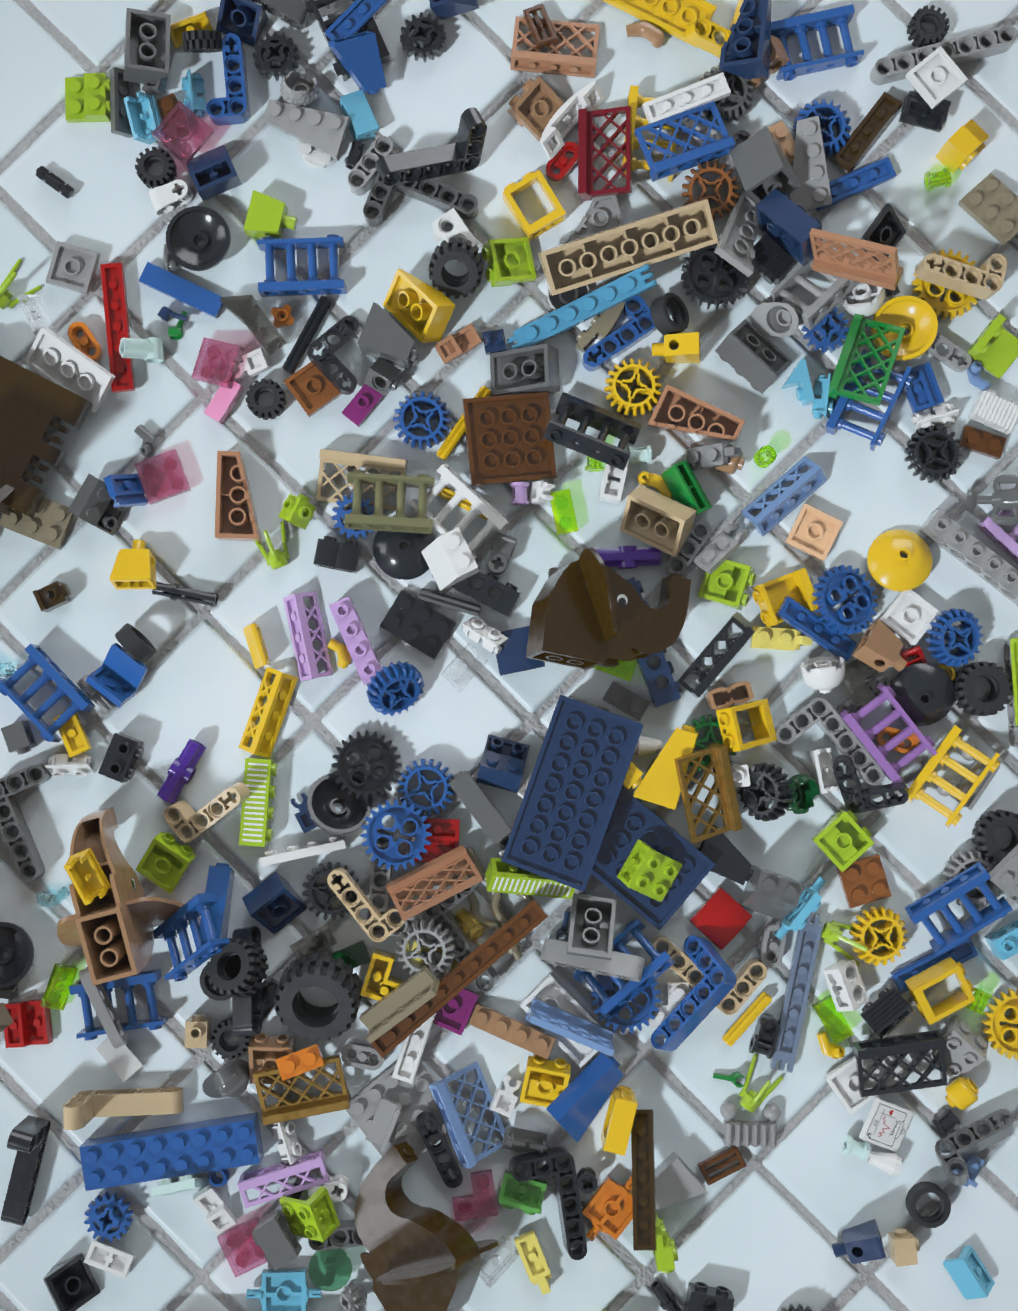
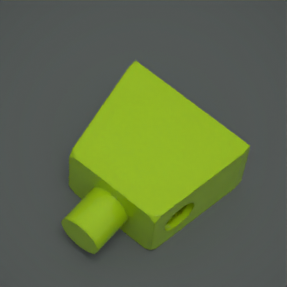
M253 190L244 231L249 237H274L280 239L282 238L284 228L296 229L298 219L297 217L287 215L288 208L284 202Z

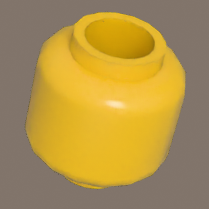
M959 1076L946 1086L947 1096H945V1099L953 1108L957 1107L961 1110H966L978 1100L979 1089L969 1077Z

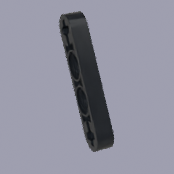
M429 1111L421 1112L416 1117L417 1130L445 1185L449 1188H456L463 1182L461 1168L435 1116ZM423 1120L429 1122L431 1128L429 1132L426 1125L423 1124ZM436 1136L441 1139L437 1145L429 1143L432 1137ZM443 1154L450 1156L446 1163L438 1161V1158ZM451 1168L453 1174L456 1176L455 1179H452L449 1176L448 1169Z

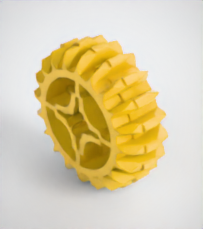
M630 358L629 365H627L625 360H622L621 367L615 364L613 367L615 372L610 370L608 375L611 378L605 379V383L610 385L604 388V392H610L606 396V400L613 399L610 406L618 405L617 413L625 409L624 416H628L629 411H632L633 417H636L637 410H639L641 415H644L645 408L651 411L653 409L651 403L657 405L658 400L655 397H660L662 394L657 390L662 388V383H655L660 380V375L653 376L656 368H652L649 371L650 363L647 362L645 366H642V359H639L637 364H634V359ZM634 372L631 379L617 380L625 373ZM640 374L648 380L650 388H647V385L640 382ZM634 379H636L635 385L637 389H635L631 397V391L628 387H630L631 384H633ZM616 387H619V390L626 393V401L618 395ZM649 395L646 400L640 403H633L636 396Z
M879 906L878 909L870 907V912L862 910L863 917L856 915L857 924L855 922L851 923L855 930L848 932L854 936L851 940L868 948V951L865 952L853 946L852 950L855 953L858 952V958L864 959V962L868 964L872 962L873 965L878 966L879 963L887 965L888 960L895 962V955L902 957L899 950H905L906 946L902 944L909 940L903 936L908 930L903 928L906 923L903 920H899V914H893V910L889 908L885 910L884 907ZM877 920H885L877 926L871 925ZM867 931V938L864 942L865 932ZM874 931H876V932L880 935V938H881L883 941H881V940L877 937V934H876ZM880 946L886 947L885 949L879 952H872L874 949L877 950V948H879Z

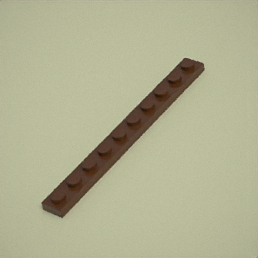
M533 899L439 980L440 984L436 996L371 1043L373 1048L384 1058L549 915Z

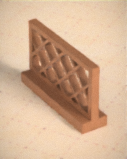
M516 16L510 70L595 78L600 25L550 20L557 37L562 43L556 47L551 43L548 47L551 51L542 53L537 49L536 44L533 45L528 39L532 36L531 32L529 31L524 35L519 29V25H527L525 18ZM532 18L533 23H534V25H535V27H536V30H537V32H538V34H539V37H540L541 40H543L542 37H541V35H540V32H539V30H538V28H537V25H536V23H535V21H534V18ZM540 19L543 27H546L543 19ZM564 29H569L574 34L566 39L561 32ZM586 31L595 32V36L589 41L582 35ZM576 38L583 43L578 49H575L570 43ZM523 42L529 47L527 51L517 50V46ZM567 46L572 53L562 55L559 50ZM588 48L593 57H583L580 53Z
M815 228L811 229L809 234L814 255V261L811 265L813 271L895 291L903 274V267L899 266L898 250L896 247Z
M461 845L386 883L385 886L402 921H405L483 881L470 859L465 847ZM454 875H460L458 879H452ZM435 885L439 886L437 890L433 889ZM447 886H453L452 888L445 890ZM414 896H420L418 900H412ZM427 896H433L432 898L425 900ZM408 906H413L411 909L405 911Z

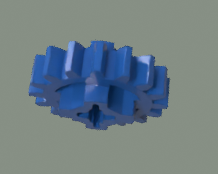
M835 307L833 311H830L811 331L805 326L801 328V331L806 332L802 338L809 339L807 346L809 347L813 344L815 346L814 352L821 348L822 354H825L827 349L832 353L835 351V346L840 348L843 345L842 342H845L847 336L844 334H847L849 328L845 327V325L849 321L842 320L844 313L838 315V308ZM824 325L826 327V330L829 331L827 334L825 333V329H822ZM838 335L835 341L830 342L831 337Z
M353 493L351 498L345 494L343 496L344 502L338 499L336 503L339 507L334 506L332 511L337 513L331 517L333 520H337L334 528L340 527L339 534L341 535L346 532L348 539L351 535H354L355 539L358 540L360 534L366 538L368 536L367 531L372 533L374 530L345 529V523L342 518L345 519V514L352 512V507L345 508L344 506L353 502ZM362 493L361 513L363 515H372L374 513V504L370 505L372 498L369 497L365 500L364 493ZM363 506L366 507V509L368 510L369 514H366V513H365V511H364V509H363Z
M105 1192L103 1198L97 1195L94 1199L95 1201L90 1202L88 1205L89 1209L84 1214L88 1216L84 1224H90L87 1232L94 1231V1239L99 1235L101 1236V1242L108 1238L111 1243L114 1241L115 1236L119 1240L122 1238L123 1233L126 1234L128 1232L129 1226L133 1222V1219L129 1217L132 1216L134 1211L128 1210L131 1203L123 1202L125 1199L124 1195L119 1199L117 1198V1192H114L111 1197L108 1192ZM103 1204H107L106 1207H100V1208H98L99 1206H101V1205H103Z

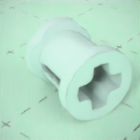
M632 445L628 446V451L631 452L629 465H633L635 462L651 464V445L634 448Z
M846 1135L842 1145L843 1155L852 1154L859 1156L861 1160L867 1159L870 1142L856 1140L850 1135Z

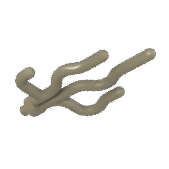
M467 847L466 851L479 871L483 881L486 882L484 866L474 849ZM474 892L467 896L470 902L472 919L477 924L496 932L508 922L500 908L502 893L494 892L492 899V910L499 924L480 915L479 902ZM516 894L526 901V905L533 900L532 895ZM471 936V938L479 947L481 944L478 943L477 939L474 936ZM520 941L506 952L508 955L512 954L515 960L523 957L520 951L522 947Z

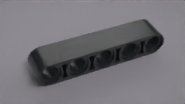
M257 926L238 928L233 931L232 938L250 941L262 948L261 932ZM239 959L235 964V977L240 972L241 959ZM257 987L258 991L255 994L251 993L248 997L232 996V1027L235 1036L243 1037L261 1033L262 987Z

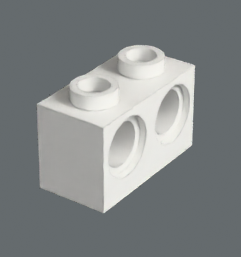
M454 208L432 222L434 229L432 234L438 242L446 240L448 243L449 238L453 237L455 241H458L460 237L463 238V242L470 240L472 247L475 245L478 247V242ZM445 225H451L453 227V229L449 232H445L442 230V228Z
M629 459L624 471L605 464L598 496L599 501L619 505Z
M855 959L840 960L822 970L837 1012L854 1011L869 1001Z

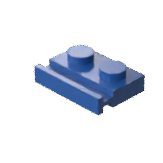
M930 362L913 367L911 376H914L909 389L905 388L904 391L914 414L944 402Z
M139 473L109 475L103 478L110 498L114 499V508L144 506L150 503L149 499L146 500V490Z

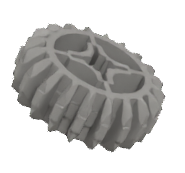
M966 850V854L958 852V858L951 857L953 864H945L950 869L948 872H942L943 875L948 876V879L942 880V883L957 876L959 872L962 873L968 869L965 866L968 863L980 861L988 873L995 867V863L988 861L989 858L982 857L981 852L975 850L974 853L972 850ZM988 879L987 885L995 895H999V892L996 891L998 886ZM978 886L974 889L980 893L969 896L977 909L979 908V903L981 906H987L986 897ZM959 898L956 899V904H963Z
M422 919L420 924L414 921L412 926L407 925L405 927L406 932L402 931L400 933L402 939H398L396 943L400 946V948H397L396 953L402 955L398 958V962L405 961L402 968L405 970L410 967V975L426 966L435 977H438L439 971L445 973L447 970L445 966H451L452 962L450 959L455 957V954L451 951L456 946L449 944L454 938L453 936L446 937L449 929L447 928L442 931V923L435 927L434 920L431 919L429 925H427L426 919ZM426 933H429V934L435 936L437 939H436V940H430V939L426 936ZM416 935L417 947L410 951V939ZM424 945L431 948L428 953L421 950ZM442 946V958L435 963L434 951ZM421 958L424 960L425 964H421L417 962L415 959Z

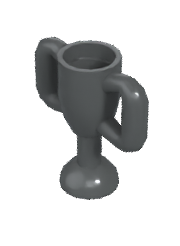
M1017 475L997 476L993 481L994 493L989 496H977L976 492L968 489V511L974 509L977 504H992L991 519L994 523L998 525L1018 523ZM1000 484H1016L1014 489L1001 490ZM1000 510L1013 511L1014 516H998Z

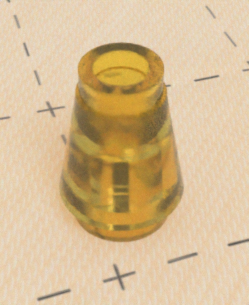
M465 908L460 909L455 914L466 938L474 941L484 934V924Z

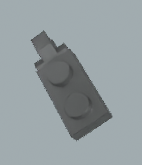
M717 443L686 449L687 461L693 471L726 466L730 463V458L742 456L741 447H729V443Z

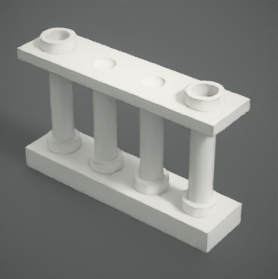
M442 464L437 470L441 474L439 476L440 480L427 493V506L446 485L451 484L456 488V494L436 517L428 509L426 516L428 519H433V526L443 535L450 531L442 523L462 499H467L471 502V510L455 528L459 527L462 533L478 514L481 515L482 513L488 518L487 524L468 544L476 560L478 556L473 551L493 529L496 530L498 528L502 530L509 524V521L448 464ZM412 499L409 502L412 506L411 510L418 516V500Z

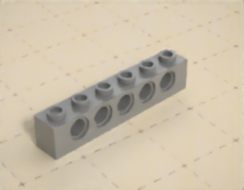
M937 510L931 513L919 530L1018 606V570L942 511Z

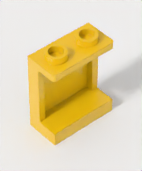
M806 568L752 587L753 599L759 605L761 620L766 624L767 628L784 622L776 614L785 597L789 596L810 611L819 608L818 605L812 604V602L817 600V597L812 595L814 589Z

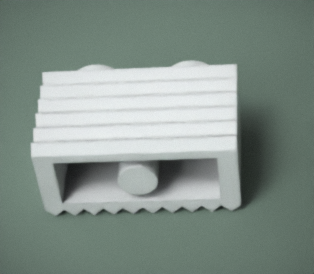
M983 391L978 394L968 417L1008 435L1013 432L1018 421V403L1011 399L1004 400L999 398V394L995 391Z

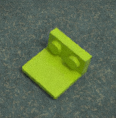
M998 314L989 322L967 350L974 361H979L983 368L997 379L1004 375L1018 357V339L1004 329L1002 324L1006 318L1001 314Z
M638 839L617 878L628 888L662 902L679 873L682 864L655 851L645 842Z
M320 1187L307 1201L285 1196L279 1199L282 1212L295 1236L324 1242L340 1226L327 1188Z

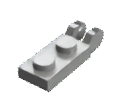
M732 522L726 527L724 532L717 536L694 558V564L707 573L712 574L746 540L749 531L744 528L733 539L732 536L738 530L739 524Z

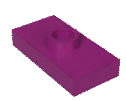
M364 384L342 411V414L356 426L360 427L384 395Z

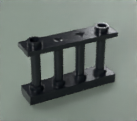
M308 0L305 2L310 16L315 15L329 47L328 41L331 40L325 35V31L343 13L323 21L318 9L338 0ZM372 18L358 33L364 31L375 33L381 62L385 64L390 61V54L374 18ZM329 47L335 63L332 65L337 76L341 75L343 81H347L346 69Z
M563 392L555 411L560 416L557 422L549 420L543 438L624 471L631 452L625 450L628 443L634 445L642 424ZM568 418L580 423L577 430L565 426ZM588 426L600 431L597 438L585 434ZM608 435L620 439L617 447L605 442Z

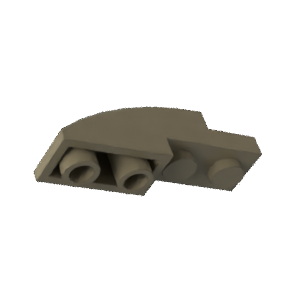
M625 302L593 318L590 323L592 324L588 331L584 329L576 338L578 340L576 348L583 353L596 338L601 341L610 335L622 314Z

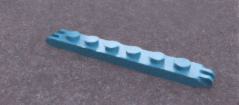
M649 264L513 331L514 336L508 338L507 342L512 344L517 341V344L510 347L511 350L535 346L655 287L657 285L656 280L647 283L648 280L654 277L653 273L643 274L650 270Z

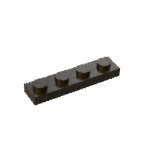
M884 91L846 141V145L842 146L840 151L834 156L833 163L851 173L902 107V101Z

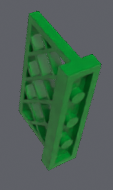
M855 313L829 385L828 397L837 399V396H842L880 406L906 328L863 318V315ZM865 326L875 328L877 333L867 337L864 332ZM893 332L899 334L898 339L888 342L885 334ZM880 337L885 345L875 349L871 341ZM867 344L871 352L861 356L857 349ZM888 349L892 356L882 361L878 353ZM874 356L878 364L869 368L864 360ZM860 362L865 370L854 374L851 367ZM882 368L885 376L876 380L872 372ZM868 374L872 382L862 387L858 378ZM852 381L858 387L853 392L844 390L845 385ZM875 386L879 394L877 398L868 396L865 391Z

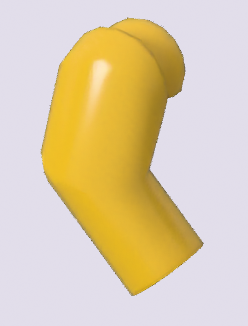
M332 638L327 647L337 652V665L345 669L351 664V655L346 645Z
M827 1031L816 1034L824 1055L833 1059L844 1057V1048L831 1043Z

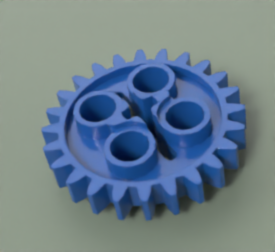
M844 565L835 566L824 571L823 576L817 578L820 583L814 585L818 591L812 593L813 596L817 597V600L812 602V604L819 607L815 610V613L821 612L822 614L819 621L825 619V627L832 625L831 631H838L839 635L861 632L863 629L868 628L867 624L873 622L871 617L877 615L873 608L878 607V604L874 603L873 600L877 599L878 596L872 595L876 588H870L869 584L872 580L866 581V573L859 575V568L852 570V565L847 567ZM856 590H858V592L854 596L848 598V595H851ZM843 602L842 605L837 606L836 609L833 610L834 606Z
M395 799L393 805H390L389 801L386 800V807L383 808L380 804H377L379 811L375 812L371 809L370 812L373 817H365L369 823L368 825L361 826L367 831L360 834V837L366 838L367 841H364L361 845L369 847L365 854L373 853L371 861L379 859L377 866L380 867L383 863H386V870H389L390 866L394 865L395 871H398L399 865L402 864V867L406 870L408 862L415 866V858L422 860L420 852H428L424 845H431V842L426 840V837L432 835V833L426 832V829L431 825L423 823L427 816H419L422 809L413 811L415 804L412 803L409 807H406V800H403L402 804L398 805V801ZM387 815H391L394 818V824L389 828L384 827L382 824V819ZM409 820L415 823V830L411 833H406L403 828L404 823ZM380 828L391 832L399 829L400 834L412 836L415 840L410 841L397 838L396 841H393L391 835L378 833L377 829ZM380 837H386L389 841L385 849H380L376 845ZM407 842L409 844L410 850L407 854H400L398 852L400 843Z
M610 976L596 977L605 992L610 989L615 991V993L618 992ZM658 981L651 983L641 992L647 996L646 1004L639 1005L635 998L631 1001L639 1009V1013H636L628 1003L625 1007L631 1011L630 1018L622 1019L618 1012L610 1020L603 1015L598 1020L606 1019L605 1027L613 1024L614 1032L618 1027H621L622 1034L625 1033L626 1028H629L631 1034L634 1033L635 1026L641 1031L642 1023L649 1026L648 1017L651 1019L656 1018L652 1011L660 1010L655 1006V1003L661 1002V999L655 998V995L661 993V990H654ZM592 992L591 995L596 997V1000L591 1002V1004L597 1005L600 1008L602 1001L595 992ZM598 1008L594 1011V1013L600 1012Z

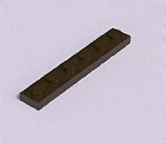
M653 1109L636 1110L631 1129L633 1250L657 1251Z

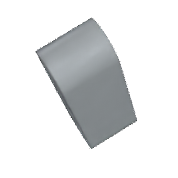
M378 137L349 173L348 183L353 194L362 196L373 185L378 172L376 168H366L368 164H376L379 158L395 154L393 142L389 137ZM381 147H389L387 152L379 151ZM358 179L364 181L360 186L353 185Z

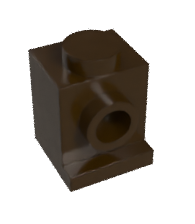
M60 581L32 591L43 612H50L71 602L69 597L71 592L68 586ZM51 592L55 593L53 599H51L49 593Z

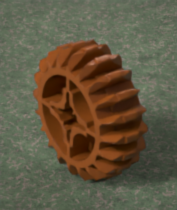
M706 161V168L704 169L702 164L699 163L698 172L693 168L690 170L693 177L685 176V180L690 183L682 184V188L688 190V192L682 193V197H689L688 200L684 201V205L702 199L712 200L719 205L717 208L710 209L713 221H715V214L717 213L719 218L722 219L724 217L722 211L725 210L729 214L731 210L728 205L732 207L736 205V202L731 199L739 198V194L733 193V191L740 189V185L732 184L738 180L737 176L730 178L729 176L732 175L733 170L730 169L727 173L724 172L727 165L723 164L721 169H719L718 161L714 162V167H710V161ZM712 173L721 177L714 182H709L702 176ZM697 181L702 187L703 192L695 201L692 190ZM726 181L729 194L724 202L718 190ZM706 186H710V188L711 186H716L714 190L715 196H711V194L710 196H705L707 193Z

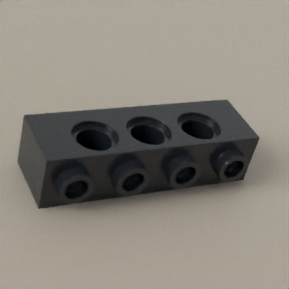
M478 572L450 586L509 617L520 596V593L517 592L518 587L508 582L506 585L498 582L499 577L489 572L487 575ZM474 578H481L484 582L482 588L474 589L471 586L472 580ZM493 588L501 589L503 592L502 597L493 599L490 596L491 590Z

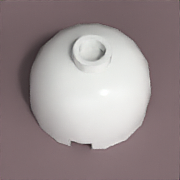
M860 282L841 302L849 314L854 315L856 313L863 315V318L868 317L882 307L885 299V290L882 287Z
M829 655L810 658V663L806 665L805 662H802L800 667L803 680L810 688L819 690L820 693L832 692L833 688L839 686L844 679V659L839 657L840 660H834V656Z

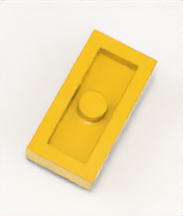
M76 712L59 729L70 758H74L92 749ZM61 715L53 718L54 721H56Z

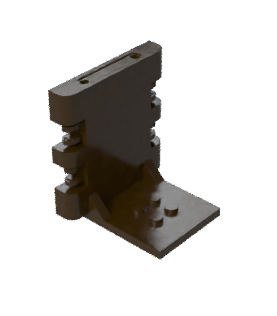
M0 356V512L10 516L12 510L15 509L33 518L46 494L45 491L27 483L29 478L40 484L44 481L41 477L32 474L34 468L38 467L43 472L49 471L50 468L39 463V459L58 468L60 467L66 453L48 444L50 440L62 446L64 441L56 436H52L55 429L68 434L70 429L59 424V421L61 420L80 429L92 403L80 395Z

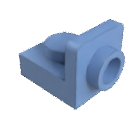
M974 1154L964 1159L969 1173V1180L964 1186L968 1187L970 1184L976 1188L978 1183L975 1179L985 1160ZM955 1169L953 1171V1173L957 1175L963 1172V1170L961 1169Z

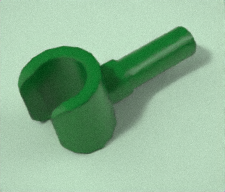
M182 311V315L187 316V312ZM179 320L176 327L170 326L168 328L170 339L180 340L183 337V320Z
M733 1072L731 1075L713 1073V1078L730 1081L738 1088L744 1086L742 1083L736 1082L738 1077L745 1078L740 1072Z

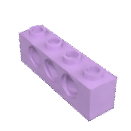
M346 597L328 606L363 685H367L371 682L370 677L376 676V671H381L382 667L352 599Z

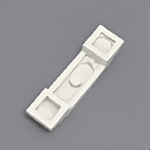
M593 81L570 97L548 122L541 136L540 144L549 159H552L565 145L562 139L578 122V109L587 108L588 111H594L604 100L597 82Z

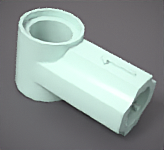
M157 337L145 339L122 338L120 339L119 353L121 358L144 359L147 363L164 362L163 339Z

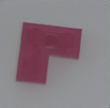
M492 1169L471 1172L473 1194L452 1197L456 1222L499 1215Z

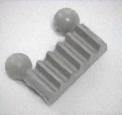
M969 743L971 746L978 750L976 745ZM961 750V755L965 760L975 761L970 765L969 770L980 776L986 765ZM998 766L994 773L989 771L964 807L969 810L973 809L1000 769V766ZM963 777L956 788L967 794L974 783ZM944 779V780H946L947 782H949L950 784H952V785L954 786V784H953L952 781H950V780H948V779ZM937 785V791L940 795L951 796L957 802H961Z
M729 1101L721 1105L720 1113L724 1118V1145L728 1147L732 1145L740 1147V1145H743L745 1147L761 1146L766 1148V1146L775 1148L777 1145L776 1120L781 1114L777 1104L768 1103L765 1105L763 1114L767 1121L733 1120L737 1115L736 1105Z

